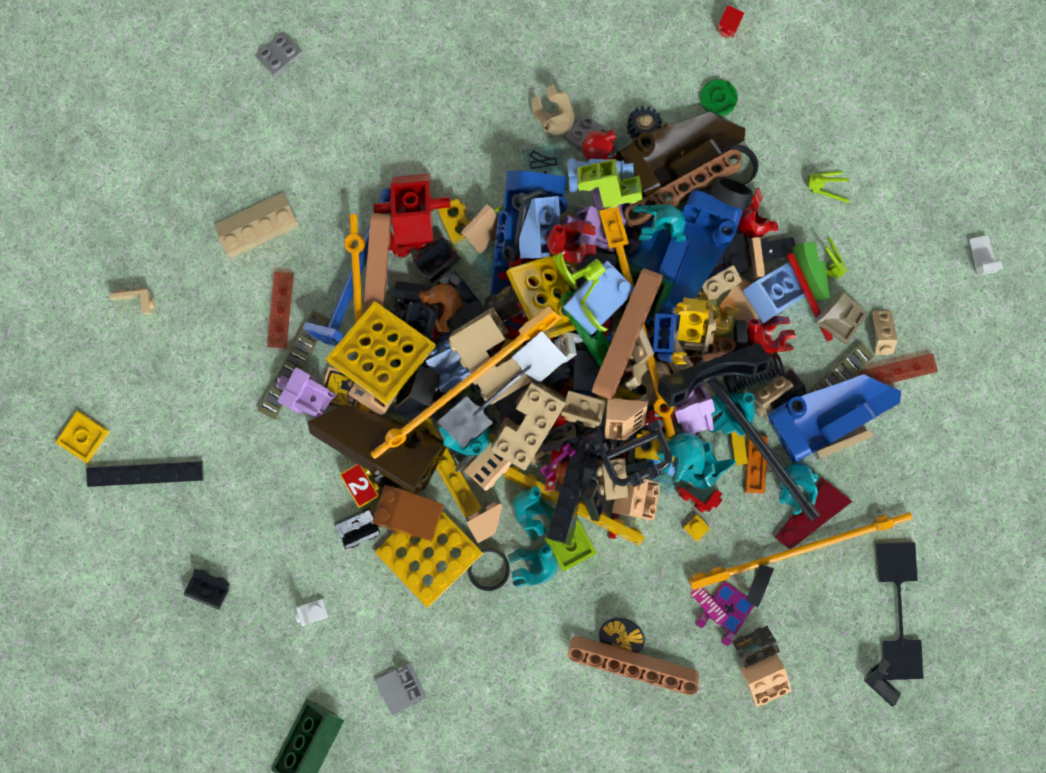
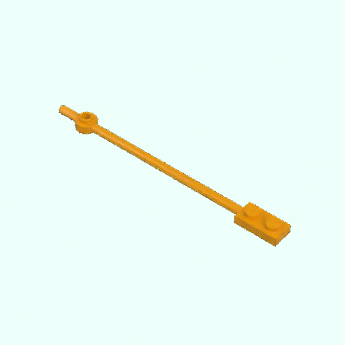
M619 207L600 210L599 214L609 249L616 248L623 277L634 287L623 248L624 245L629 243ZM644 323L643 329H644V331H645V333H646V336H647V338H648V340H649V337H648V334H647V330H646V327H645V323ZM652 355L647 360L658 399L654 404V411L658 416L663 417L669 437L676 435L670 416L674 406L669 408L667 405L666 411L660 409V405L666 404V402L657 392L660 377L654 355Z
M350 214V234L345 238L344 246L352 256L356 323L362 316L359 253L365 247V240L358 234L357 214ZM356 240L358 241V246H357V247H355V241H356ZM362 339L361 342H360V344L363 345V346H364V339ZM359 402L360 407L357 408L374 413L373 410Z
M551 306L542 309L536 317L527 321L519 329L520 335L493 357L403 428L389 430L385 436V442L371 452L372 457L376 459L390 447L393 448L401 445L406 440V434L524 341H530L540 331L545 332L562 318L559 312Z
M911 512L895 517L881 515L876 517V521L872 524L728 569L721 566L710 569L711 572L693 574L692 578H689L688 581L693 590L730 579L732 575L758 568L760 565L774 563L873 531L890 529L895 524L911 520L913 517Z

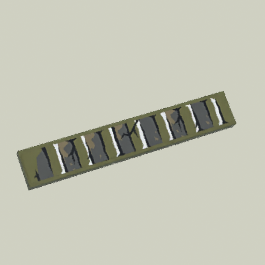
M312 310L306 322L327 327L330 319ZM304 329L300 332L258 409L259 412L276 420L283 407L282 404L277 402L283 392L276 388L279 378L283 375L290 379L295 368L303 371L319 341Z
M860 343L806 394L851 379L874 355ZM797 402L792 406V409L800 411L801 404Z

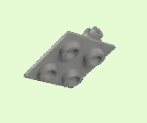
M281 32L255 54L256 58L270 71L274 78L281 77L285 72L284 68L289 70L288 64L293 67L292 62L295 64L304 55L303 51L284 32Z
M583 113L567 133L565 139L568 141V144L570 143L579 150L580 148L582 149V143L591 131L607 132L609 130Z
M410 663L375 680L391 715L427 698Z

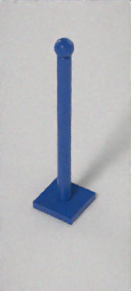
M384 188L380 192L378 203L390 202V188ZM370 224L364 236L365 247L359 253L360 276L368 258ZM352 268L328 326L324 327L306 322L303 327L305 331L324 344L337 346L344 337L338 330L353 296Z

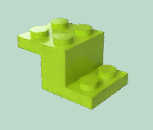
M616 159L577 167L579 191H590L595 187H599L604 208H614L620 204H632L642 200L640 176L620 180Z

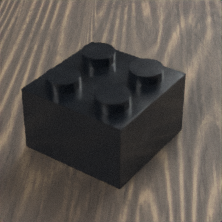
M419 365L418 369L399 390L393 412L409 420L417 417L435 402L433 397L439 388L438 380L440 375Z

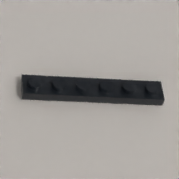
M203 461L86 468L87 487L204 481Z

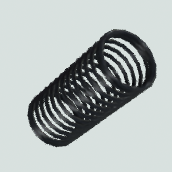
M777 352L769 354L770 357H773V362L771 360L769 370L764 374L752 378L739 375L737 378L736 375H733L734 380L731 375L723 376L729 393L737 392V388L739 391L741 387L745 389V385L749 388V384L753 386V382L757 385V381L761 383V379L763 382H765V378L769 381V376L771 379H773V375L777 378V373L779 376L784 375L785 370Z

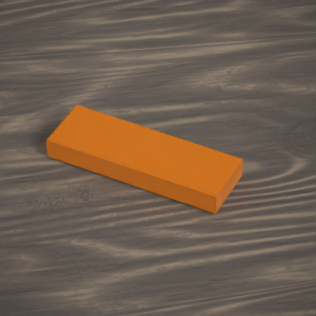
M759 435L764 443L768 445V436ZM748 438L745 493L765 494L767 462Z

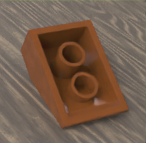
M385 485L372 522L378 527L432 542L444 504Z

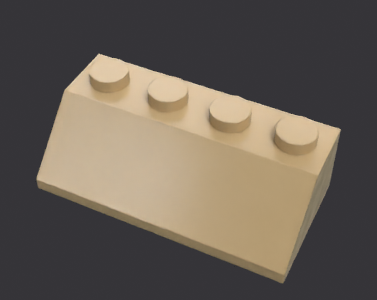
M284 192L216 223L215 227L226 254L233 258L299 227V224Z

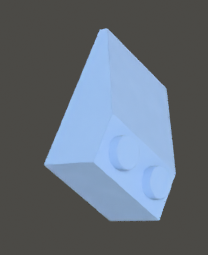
M559 196L534 198L531 200L519 238L520 258H542L553 255L547 248L546 240L551 229L555 225H560Z
M608 261L602 264L606 272L598 278L600 282L595 285L585 301L587 308L600 325L626 301L634 290V287ZM586 280L563 308L590 334H593L597 329L589 323L580 308L581 300L593 283L592 280L590 282Z
M789 262L742 291L763 323L805 297Z

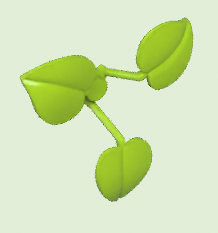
M562 253L554 255L552 258L558 271L574 290H578L574 280L582 276L588 282L593 281L580 302V308L593 327L600 331H607L608 329L598 323L585 304L595 285L600 282L598 278L606 272L603 265L596 259L584 269L571 274L565 265Z

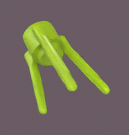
M842 171L809 174L808 189H812V193L822 194L846 203L850 202L849 199L820 190V188H824L825 182H848L849 178L826 177L841 175Z
M828 237L827 240L833 252L828 246H825V249L833 263L829 265L830 270L826 268V273L830 278L834 276L837 280L849 270L846 268V264L842 260L831 237Z

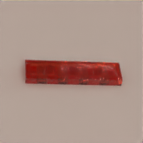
M274 273L268 348L287 349L294 273Z
M932 353L861 370L858 373L859 376L865 374L883 384H890L936 373L938 369L934 354Z

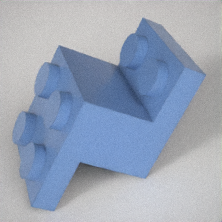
M452 332L443 333L440 338L435 339L433 343H435L436 347L425 359L430 370L440 375L438 387L441 393L452 389L471 374L469 369L464 368L459 360L461 357L458 352H454L449 345V337Z

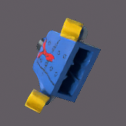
M679 302L676 306L664 308L660 314H655L653 351L658 352V358L661 361L686 364L683 361V356L687 355V353L673 352L676 346V316L678 314L688 316L689 312H686V309L690 306L689 304Z

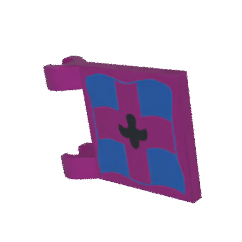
M724 581L715 593L713 600L729 616L720 624V626L728 630L721 643L729 646L754 608V605L746 601L747 596ZM704 610L695 625L703 628L709 618H712Z

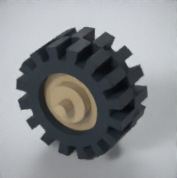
M641 106L639 110L637 107L634 112L630 113L628 118L627 133L628 135L631 134L630 138L633 139L634 137H639L641 133H650L661 129L662 118H660L659 113L656 114L655 109L650 111V107L647 106L646 110L644 106ZM641 139V143L645 144V140L647 139Z

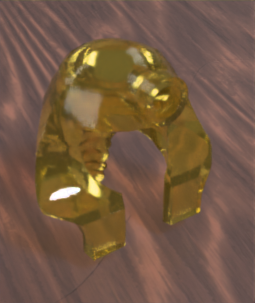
M700 294L696 296L699 300L707 301L706 309H710L709 311L713 312V319H716V329L711 332L714 333V337L729 334L735 326L737 314L742 309L732 304L731 307H724L719 311V308L705 296Z

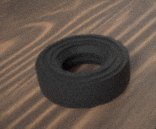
M736 320L734 324L735 351L747 346L748 335L745 320Z

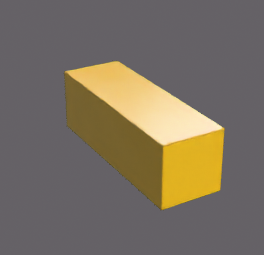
M736 432L730 433L733 459L736 460L734 466L748 464L744 434L739 436Z

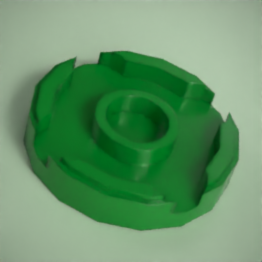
M722 79L708 82L700 96L702 108L706 112H712L719 117L731 113L738 101L736 88L732 83Z

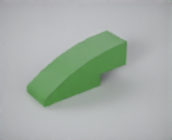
M816 242L802 243L792 247L796 260L816 302L830 299L825 261H818Z

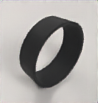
M743 145L727 147L720 155L733 149L746 154L751 159L753 174L747 182L742 183L744 185L748 184L755 178L758 172L759 163L757 156L751 149Z
M718 178L710 190L712 196L717 200L737 208H749L753 195L749 187L729 178Z
M492 548L482 549L483 553L494 552L503 558L506 564L505 578L496 586H482L473 578L472 565L467 569L468 577L478 589L494 591L501 588L507 582L510 575V565L506 556L500 551Z
M760 565L746 599L747 602L757 608L764 596L774 568Z

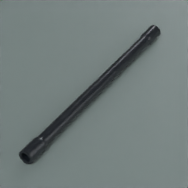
M702 358L696 361L693 366L702 363ZM716 378L707 380L706 382L797 501L810 522L820 516Z

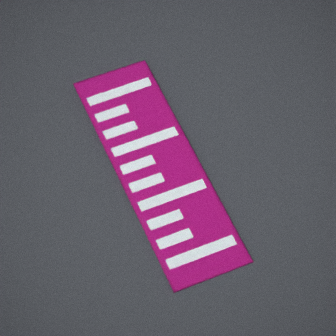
M703 587L690 592L718 626L729 617Z

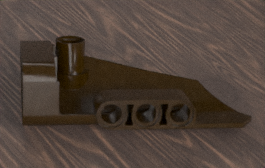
M707 112L650 133H641L639 137L617 149L616 152L620 161H624L625 164L633 163L634 177L640 176L643 199L717 158L727 147L743 142L745 140L746 128L733 124L712 112ZM641 139H647L650 142V146H643Z
M348 404L308 421L309 433L368 471L376 475L385 476L414 495L427 487L447 446L443 445V441L430 434L426 427L419 426L405 435L406 440L401 445L393 448L390 447L374 459L371 452L385 442L387 432L394 428L401 429L406 425L405 423ZM417 432H418V433L420 434V436H421V439H420V440H419V439L417 438V436H416V433H417Z

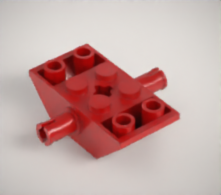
M430 174L393 177L391 181L390 202L373 203V211L379 214H392L395 245L434 242L432 211L434 209L451 208L450 196L432 197Z

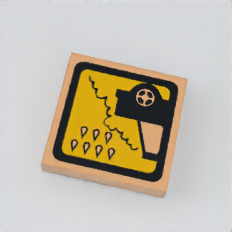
M328 367L323 387L336 395L332 398L328 407L337 409L346 404L357 407L359 401L348 394L355 382L331 367Z

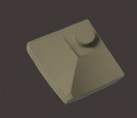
M839 291L830 305L813 322L828 331L842 343L848 345L866 317L867 312L844 292Z

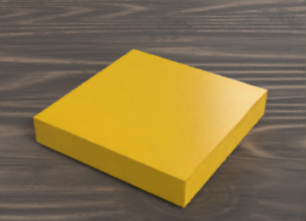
M76 411L55 443L85 463H89L110 431L83 413Z

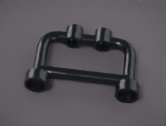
M537 190L527 195L525 193H518L512 197L513 206L520 211L514 244L503 249V255L507 261H514L519 258V238L527 216L529 202L534 198L548 197L544 190Z
M662 419L647 425L650 433L610 450L608 443H605L604 446L607 451L605 453H595L596 456H601L607 473L614 484L622 487L632 484L634 488L643 484L644 478L650 476L652 480L661 476V471L669 467L673 456L661 429L664 427ZM657 438L665 456L664 460L627 478H619L610 459Z

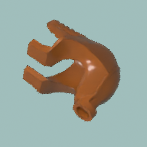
M444 283L435 285L426 292H419L422 303H436L439 313L435 323L436 331L449 332L446 321L451 319L456 311L464 308L458 291L450 284Z

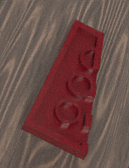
M821 478L816 484L818 494L813 505L820 516L810 522L803 511L798 515L792 514L774 538L786 548L792 549L853 501L824 478Z

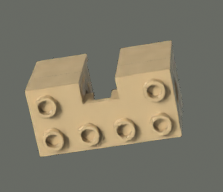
M494 307L455 329L449 337V345L454 352L457 351L461 358L459 360L463 367L468 368L472 373L491 358L486 350L505 340L504 334L508 333V329ZM519 348L509 353L473 382L481 388L482 391L480 392L485 401L521 371V367L511 357ZM527 374L522 375L490 404H494L532 381V378Z
M532 379L531 382L524 386L516 400V409L525 414L521 425H518L506 417L491 442V451L519 468L526 470L566 404L565 395L543 382L537 384Z

